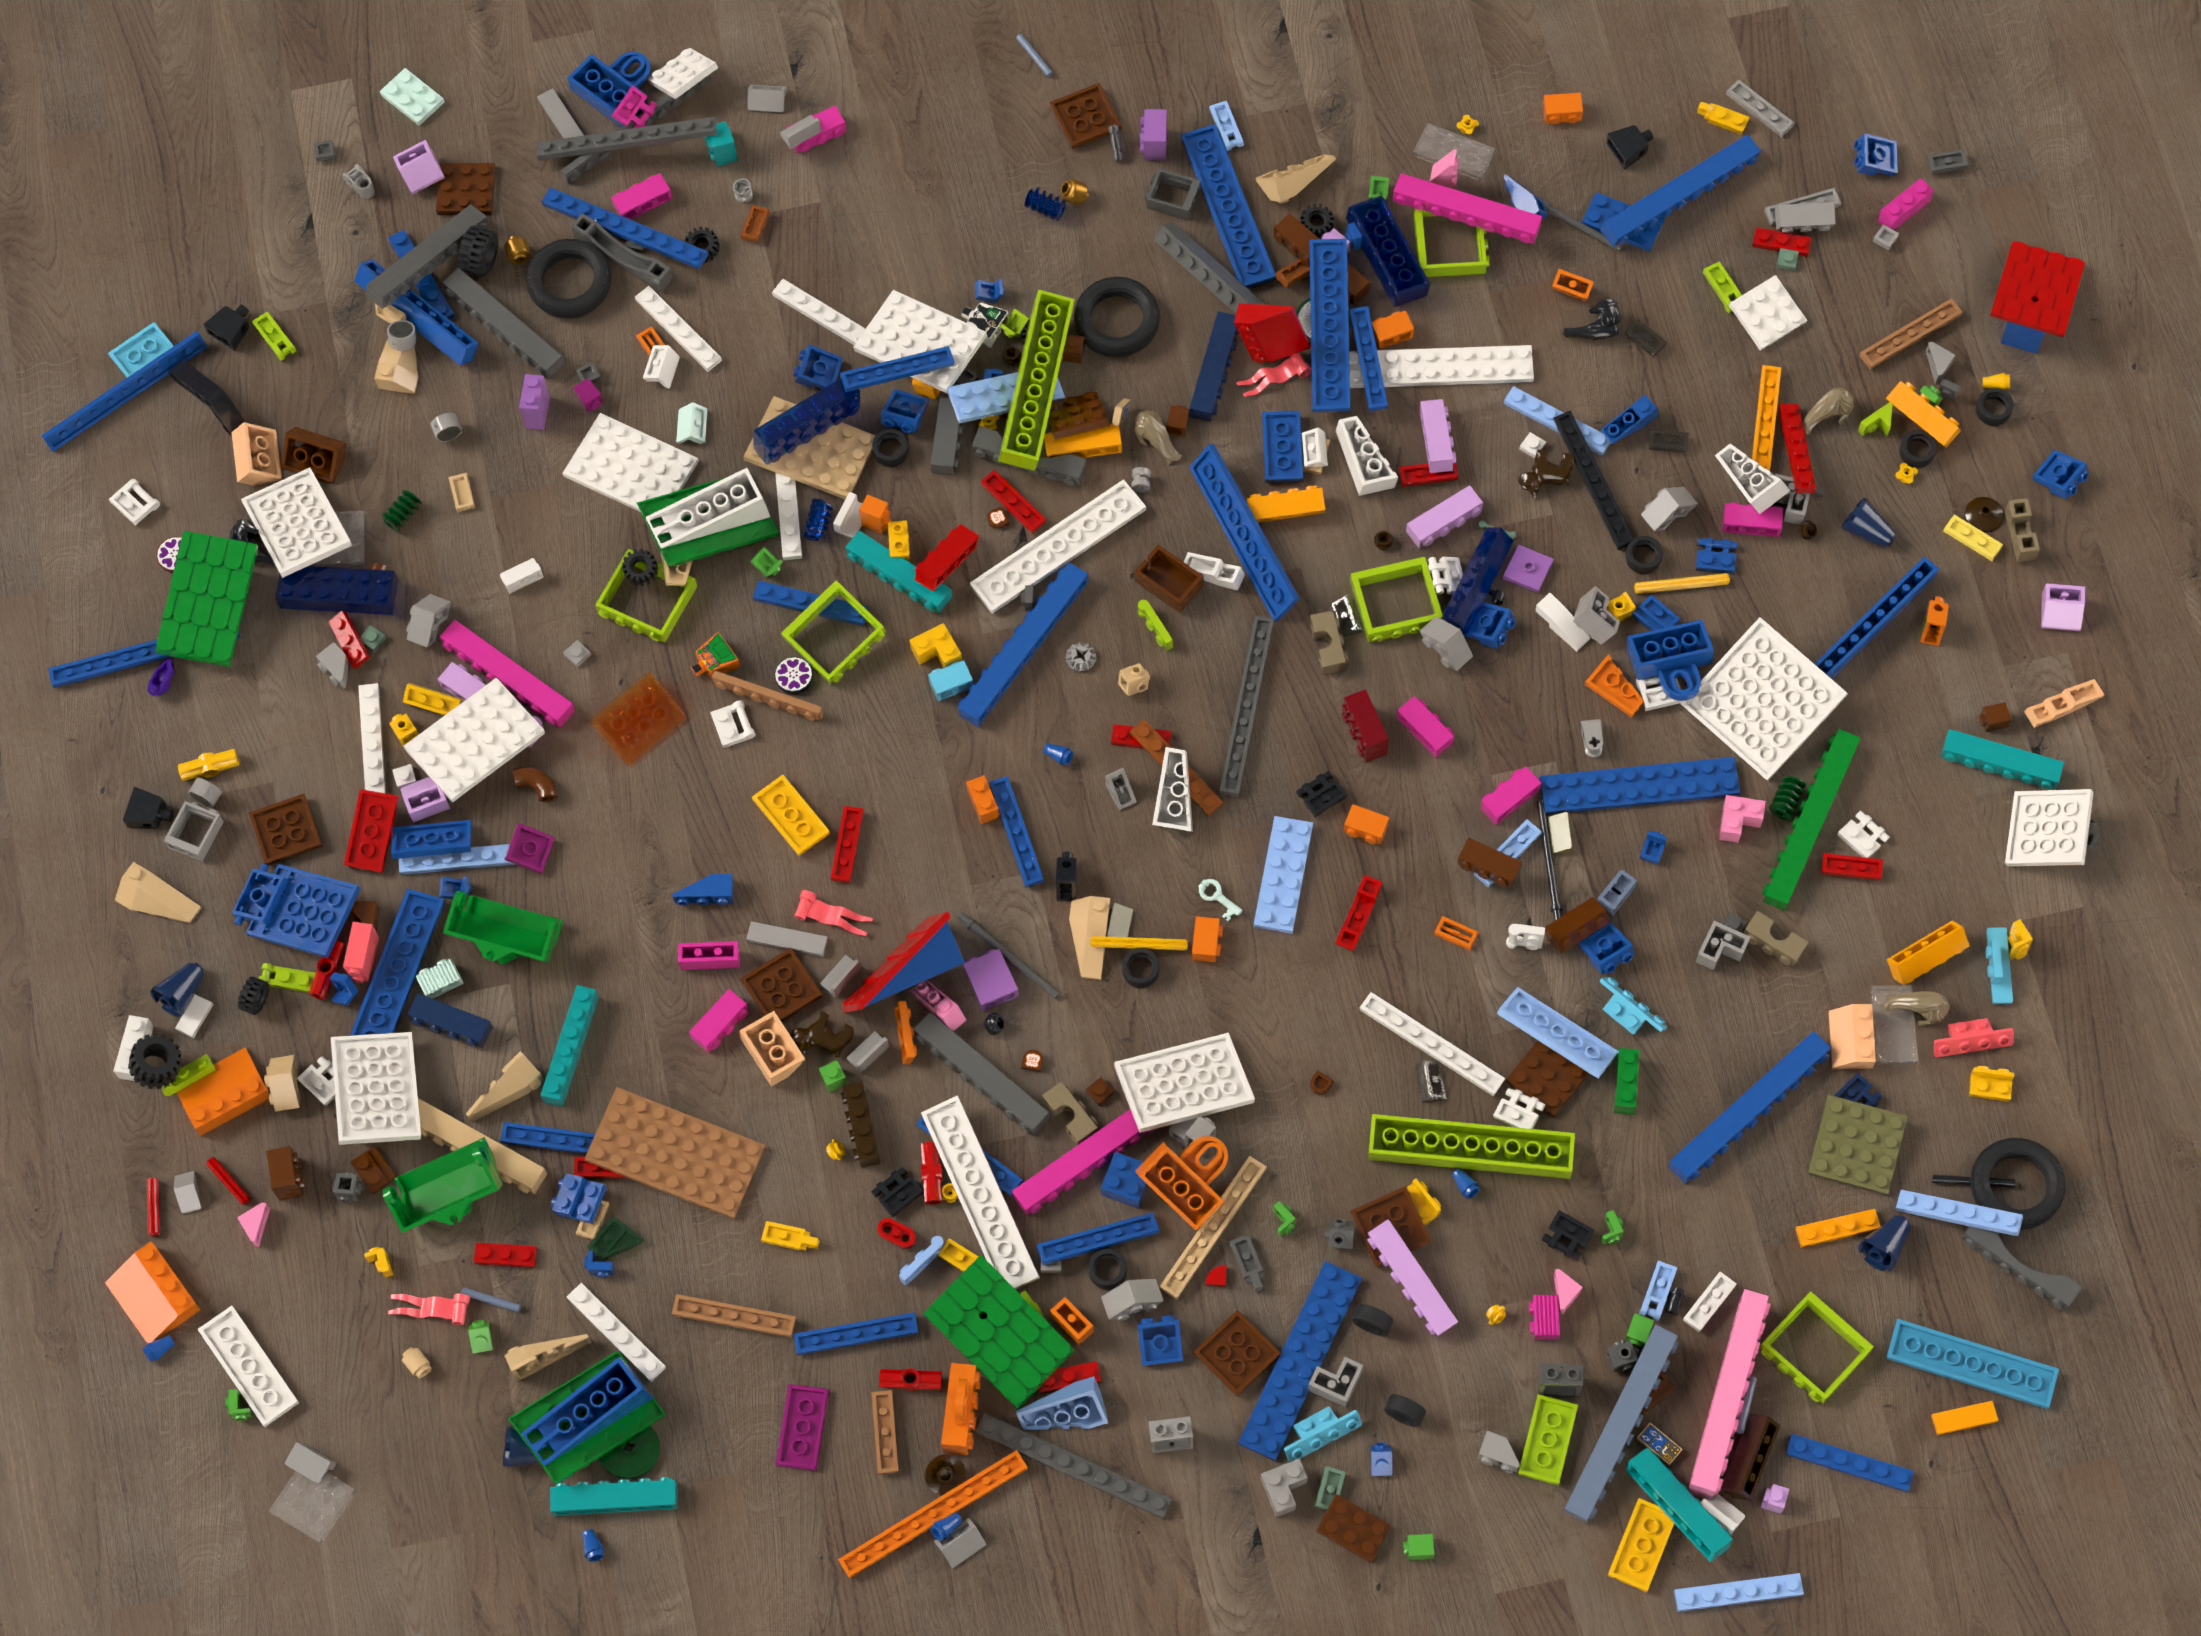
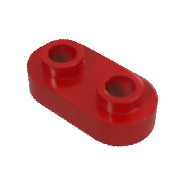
M891 1218L882 1219L877 1226L878 1234L881 1238L902 1249H909L916 1242L915 1233L911 1228ZM887 1227L892 1229L890 1233H886L884 1230ZM907 1236L910 1238L908 1242L902 1241L903 1237Z

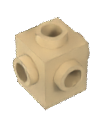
M1139 663L1120 670L1118 684L1126 695L1130 696L1148 689L1150 675Z

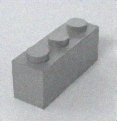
M1834 202L1778 205L1775 208L1776 230H1782V233H1791L1796 229H1800L1801 232H1810L1812 229L1819 228V231H1828L1836 224Z

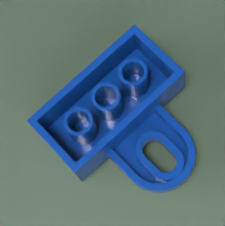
M639 52L624 53L610 66H607L591 54L567 77L571 91L621 127L623 124L611 115L632 86L641 91L639 88L650 77L651 66L648 58ZM634 63L641 64L634 73H625ZM639 109L635 116L638 115L642 110Z
M1703 620L1627 636V652L1637 680L1658 676L1663 692L1669 698L1677 701L1692 699L1699 693L1701 677L1697 667L1712 664L1714 653ZM1677 677L1684 678L1688 688L1685 690L1679 689L1675 679Z

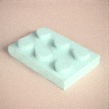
M406 68L380 91L382 97L418 126L445 102L444 98Z

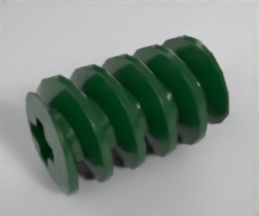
M403 490L401 492L402 496H398L396 498L397 501H393L392 507H388L387 512L382 514L384 523L397 533L400 532L397 527L398 525L401 527L405 526L402 520L409 521L407 514L414 515L411 509H419L416 503L422 504L416 495L407 490Z
M1783 777L1769 806L1771 813L1779 819L1791 820L1792 817L1789 814H1794L1795 810L1793 808L1797 807L1796 801L1801 799L1799 795L1803 794L1802 788L1806 787V783L1797 777Z

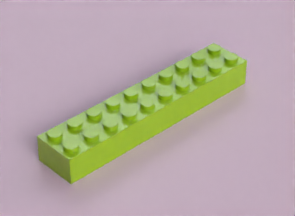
M1038 290L998 458L999 462L1033 471L1036 469L1075 299L1043 290Z
M1372 1114L1368 1160L1571 1179L1575 1133Z

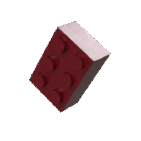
M1366 689L1344 697L1343 713H1341L1342 719L1345 724L1348 723L1350 727L1349 734L1352 740H1356L1358 744L1356 748L1359 756H1363L1365 762L1387 755L1389 738Z

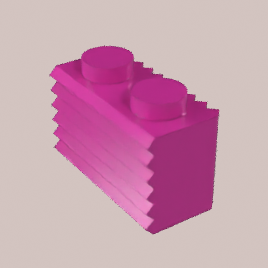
M1534 1295L1532 1301H1529V1314H1533V1321H1530V1334H1534V1340H1559L1558 1295Z

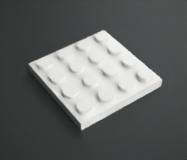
M2091 789L2015 791L2005 864L2008 867L2084 865L2093 791Z

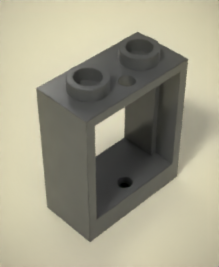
M1158 169L1157 174L1152 176L1151 189L1147 190L1144 200L1147 201V208L1189 220L1201 190V181ZM1161 183L1188 190L1183 207L1156 199Z
M1541 1363L1537 1376V1395L1579 1398L1583 1386V1365Z

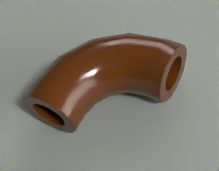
M533 767L513 768V776L517 787H533L538 794L540 802H551L558 798L553 780L545 772Z

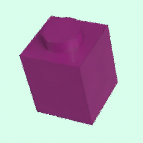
M589 378L573 387L575 397L587 413L599 408L603 403L601 394Z

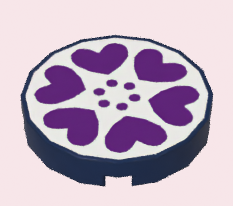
M788 657L782 660L777 665L774 673L777 686L788 694L804 692L809 688L813 680L812 667L806 660L800 657Z

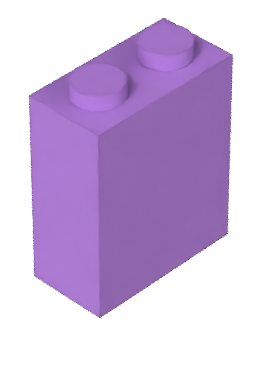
M525 374L519 405L525 427L528 429L544 430L550 402V394L545 378L541 375Z
M1000 949L989 950L978 958H969L963 964L964 972L982 1012L1019 997L1018 988Z

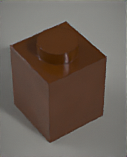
M1067 334L1063 350V361L1082 363L1085 350L1084 337Z
M1181 405L1170 407L1166 425L1168 434L1181 437L1186 436L1190 418L1188 408Z
M2006 702L1983 707L1979 715V722L1981 726H1984L1985 732L2009 727L2011 717Z

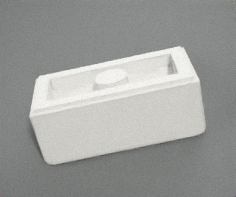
M1320 428L1303 432L1304 466L1306 468L1328 466L1325 432Z

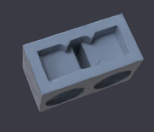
M1622 869L1617 873L1597 899V902L1606 909L1608 916L1612 918L1634 891L1637 880Z

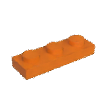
M898 1001L894 1012L903 1064H911L917 1056L916 1045H913L912 1041L914 1030L909 1023L911 1012L910 1008H907L906 1001Z

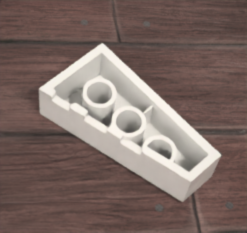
M1354 416L1340 419L1336 433L1359 496L1395 488L1398 480L1397 474L1391 470L1389 462L1386 458H1383L1376 443L1372 442L1369 437L1370 434L1359 418Z
M1731 444L1715 455L1759 514L1790 491L1780 478L1774 476L1770 471L1764 469L1756 461L1750 459Z
M1166 747L1152 825L1193 832L1187 751Z

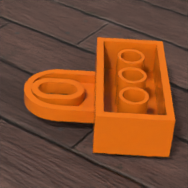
M1210 1135L1196 1138L1179 1156L1163 1142L1135 1172L1194 1230H1197L1224 1202L1209 1184L1225 1168L1228 1161V1151L1221 1140ZM1209 1147H1216V1155L1207 1164H1201L1199 1162L1200 1156Z
M951 1363L941 1441L944 1454L968 1456L969 1450H973L974 1438L971 1430L976 1428L974 1409L978 1410L979 1403L976 1389L980 1390L981 1387L980 1372H977L976 1365Z

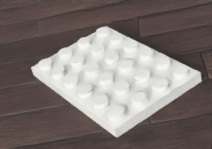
M893 290L853 348L854 351L882 363L949 346L955 361L954 366L910 376L948 393V387L954 385L987 337V334L979 328Z
M600 413L563 471V476L641 512L637 502L682 490L699 460L693 455Z
M311 468L241 499L255 528L259 529L258 533L282 578L352 546Z
M495 678L404 745V749L453 803L544 735L545 731L504 685Z
M412 1032L331 1037L339 1145L421 1139Z
M1229 1033L1114 1062L1115 1070L1139 1133L1195 1119L1199 1116L1202 1117L1252 1104L1255 1101Z

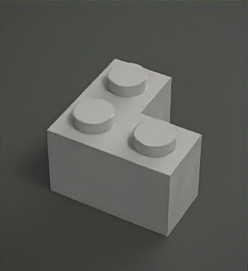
M1775 474L1790 489L1787 494L1776 501L1777 503L1787 505L1783 521L1801 525L1806 514L1810 493H1796L1792 477Z
M1685 487L1663 488L1657 493L1658 497L1645 506V510L1641 515L1654 531H1662L1676 517L1687 516L1698 503Z
M1595 586L1580 598L1573 622L1588 633L1592 639L1602 645L1617 633L1620 621L1606 610L1610 598Z
M429 594L414 604L410 610V615H412L411 621L406 629V632H408L407 640L425 647L433 644L436 641L439 624L448 618L451 602Z
M1435 617L1420 630L1423 637L1422 642L1428 648L1432 647L1440 654L1441 662L1445 667L1458 671L1473 657L1461 630L1448 622Z
M1713 921L1697 955L1696 963L1714 971L1721 954L1740 962L1751 937Z
M1199 1116L1195 1119L1172 1124L1169 1128V1136L1185 1147H1188L1198 1137L1205 1135L1216 1137V1127L1214 1126L1215 1123L1209 1118Z
M1156 1279L1127 1280L1101 1297L1108 1319H1118V1321L1127 1320L1130 1314L1145 1310V1312L1154 1311L1157 1309V1305L1164 1302Z
M1344 1357L1336 1375L1317 1366L1308 1384V1390L1346 1408L1363 1372L1364 1365Z
M1300 1459L1261 1474L1260 1480L1276 1518L1296 1510V1503L1290 1490L1307 1483V1475Z

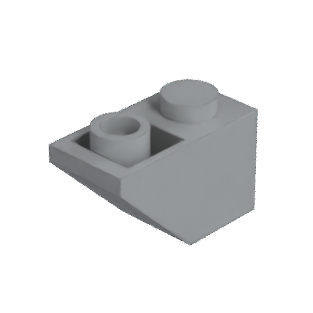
M333 642L316 655L319 662L317 666L323 673L327 672L330 675L329 679L335 686L339 685L342 689H345L349 661L345 653Z
M1487 1431L1478 1459H1481V1462L1488 1466L1497 1465L1504 1472L1517 1473L1520 1464L1508 1439Z

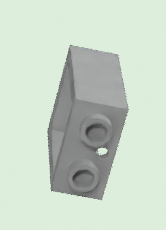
M185 801L167 833L164 843L168 849L203 862L224 821L218 811L211 808L209 810L204 809L197 802L189 803ZM191 814L212 822L199 847L178 839Z
M1190 1416L1149 1421L1152 1453L1193 1449Z

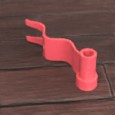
M1299 352L1290 355L1289 359L1277 367L1262 368L1252 378L1236 383L1238 386L1252 385L1266 376L1258 387L1243 394L1244 397L1254 396L1261 393L1267 385L1271 383H1284L1296 374L1300 378H1305L1312 373V368L1309 363H1306Z
M802 890L799 897L801 900L794 915L795 918L805 921L806 917H809L823 924L839 926L853 934L867 936V932L852 926L842 919L841 916L860 922H872L873 918L856 914L845 907L828 905L817 900L816 894Z
M391 1294L390 1299L406 1301L421 1307V1309L397 1308L388 1310V1315L403 1314L415 1318L439 1317L452 1319V1324L464 1325L470 1296L454 1294V1299L437 1296L419 1298L407 1294Z

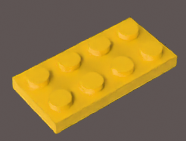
M781 775L752 796L755 804L798 856L830 834L828 828L784 775Z
M1638 1498L1607 1575L1646 1593L1674 1525L1672 1520L1659 1506Z

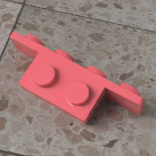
M1988 1018L1948 1024V1032L1951 1038L1934 1040V1056L1937 1058L2012 1046L2014 1044L2013 1028L1993 1031Z

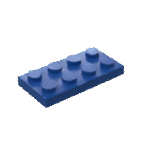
M1596 192L1582 223L1602 233L1600 229L1605 221L1631 205ZM1660 218L1654 226L1650 228L1647 226L1638 236L1633 235L1629 237L1626 243L1650 252L1665 219Z
M1300 411L1262 412L1265 483L1303 482Z
M471 820L393 827L392 859L471 852L472 822Z

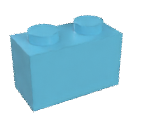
M964 660L953 662L946 668H938L928 674L930 685L938 701L969 690L973 685V679Z

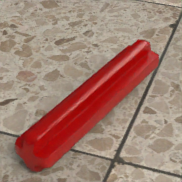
M211 1157L206 1162V1165L242 1205L249 1202V1195L215 1157Z
M157 1178L147 1179L148 1234L152 1237L160 1235L159 1180Z

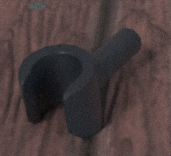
M1484 585L1480 586L1481 590L1493 596L1492 601L1495 604L1501 605L1503 603L1504 594L1501 590L1494 591Z

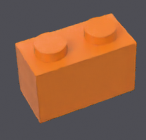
M1581 93L1544 95L1543 110L1545 124L1576 123L1582 121Z
M1558 269L1552 290L1587 302L1594 281Z
M1406 310L1394 312L1391 316L1380 317L1371 322L1375 343L1379 350L1414 338V327Z
M867 494L859 509L862 527L883 535L885 529L888 530V522H892L888 503Z
M985 776L967 781V791L981 824L999 818V809Z
M1352 804L1344 824V832L1350 837H1360L1370 844L1381 845L1389 825V817Z
M1196 916L1192 960L1216 962V956H1220L1221 944H1218V937L1222 938L1223 926H1220L1219 918Z
M1066 1297L1050 1310L1051 1318L1078 1345L1082 1344L1094 1332L1093 1325Z

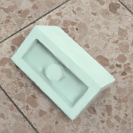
M692 402L679 409L677 443L681 444L687 440L698 444L705 442L707 408Z

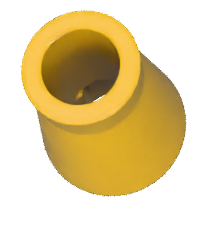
M2004 372L1983 377V389H2010V374H2005Z

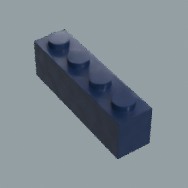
M418 993L407 1014L413 1025L417 1027L426 1026L436 1034L442 1032L447 1034L448 1038L455 1041L463 1040L465 1044L476 1048V1046L483 1048L493 1028L490 1020Z

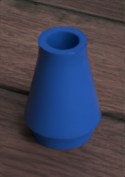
M1047 743L1043 749L1044 754L1050 756L1060 765H1069L1074 754L1070 747Z
M1462 1168L1453 1172L1452 1177L1455 1179L1462 1196L1470 1199L1480 1191L1479 1184L1466 1174Z
M168 1335L147 1343L146 1347L142 1349L148 1360L152 1362L160 1359L175 1344Z
M953 1513L934 1522L931 1532L938 1541L946 1540L958 1525L962 1523V1519L957 1513Z
M588 1529L582 1533L584 1554L589 1562H596L604 1557L605 1549L594 1530Z

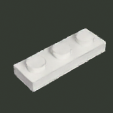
M1719 1272L1683 1318V1321L1700 1333L1736 1287L1737 1283L1722 1272Z

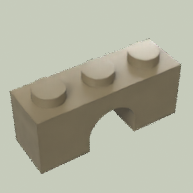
M2028 498L2010 500L2006 506L2005 514L2016 561L2036 560L2040 548L2036 533H2032L2030 528L2032 514Z
M1333 611L1310 615V626L1314 640L1325 639L1330 642V646L1327 648L1319 649L1318 658L1322 674L1345 670L1346 663H1348V655L1342 649L1344 640L1342 634L1338 633L1337 628H1340L1338 617H1334Z
M1757 911L1743 933L1751 937L1749 943L1758 945L1768 955L1776 956L1783 964L1795 967L1809 942L1793 932L1785 940L1774 939L1770 934L1774 921Z
M1061 1081L1044 1093L1042 1100L1054 1117L1064 1111L1074 1115L1073 1121L1066 1126V1132L1075 1144L1079 1145L1098 1132V1123L1093 1116L1089 1117L1086 1114L1084 1104L1080 1100L1076 1101L1073 1097L1075 1094L1070 1086H1065Z

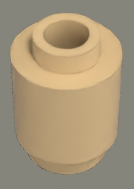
M409 1348L403 1353L402 1362L413 1376H417L420 1379L431 1371L430 1362L419 1348Z

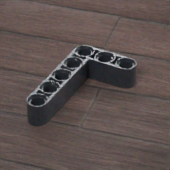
M180 361L168 371L177 384L211 409L230 436H232V432L245 422L227 394L217 384L186 361Z

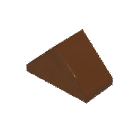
M355 901L350 913L360 923L372 924L377 932L379 907L376 901Z

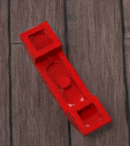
M1366 875L1363 876L1355 900L1340 930L1335 945L1354 952L1383 883L1382 881Z

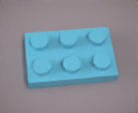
M153 322L108 354L127 378L168 351L173 345L156 323Z

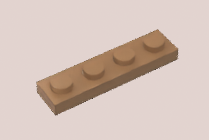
M892 1390L871 1392L878 1475L899 1473Z

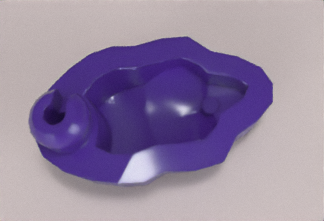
M171 659L163 662L152 675L147 688V692L151 696H161L170 688L171 680L175 674L174 662Z

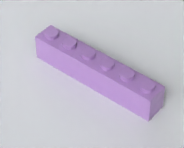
M453 662L438 678V682L443 689L453 696L463 699V702L486 686L482 683L483 681L475 674L472 676L461 664L457 666ZM534 715L533 718L543 728V722ZM534 741L528 747L531 748L536 741Z
M1386 1220L1368 1232L1370 1238L1367 1241L1373 1249L1377 1248L1381 1255L1378 1257L1384 1266H1390L1393 1271L1390 1275L1397 1284L1400 1282L1405 1288L1402 1290L1408 1301L1413 1300L1416 1305L1414 1310L1420 1318L1424 1316L1428 1322L1425 1326L1430 1334H1436L1439 1337L1458 1324L1457 1319L1391 1222Z

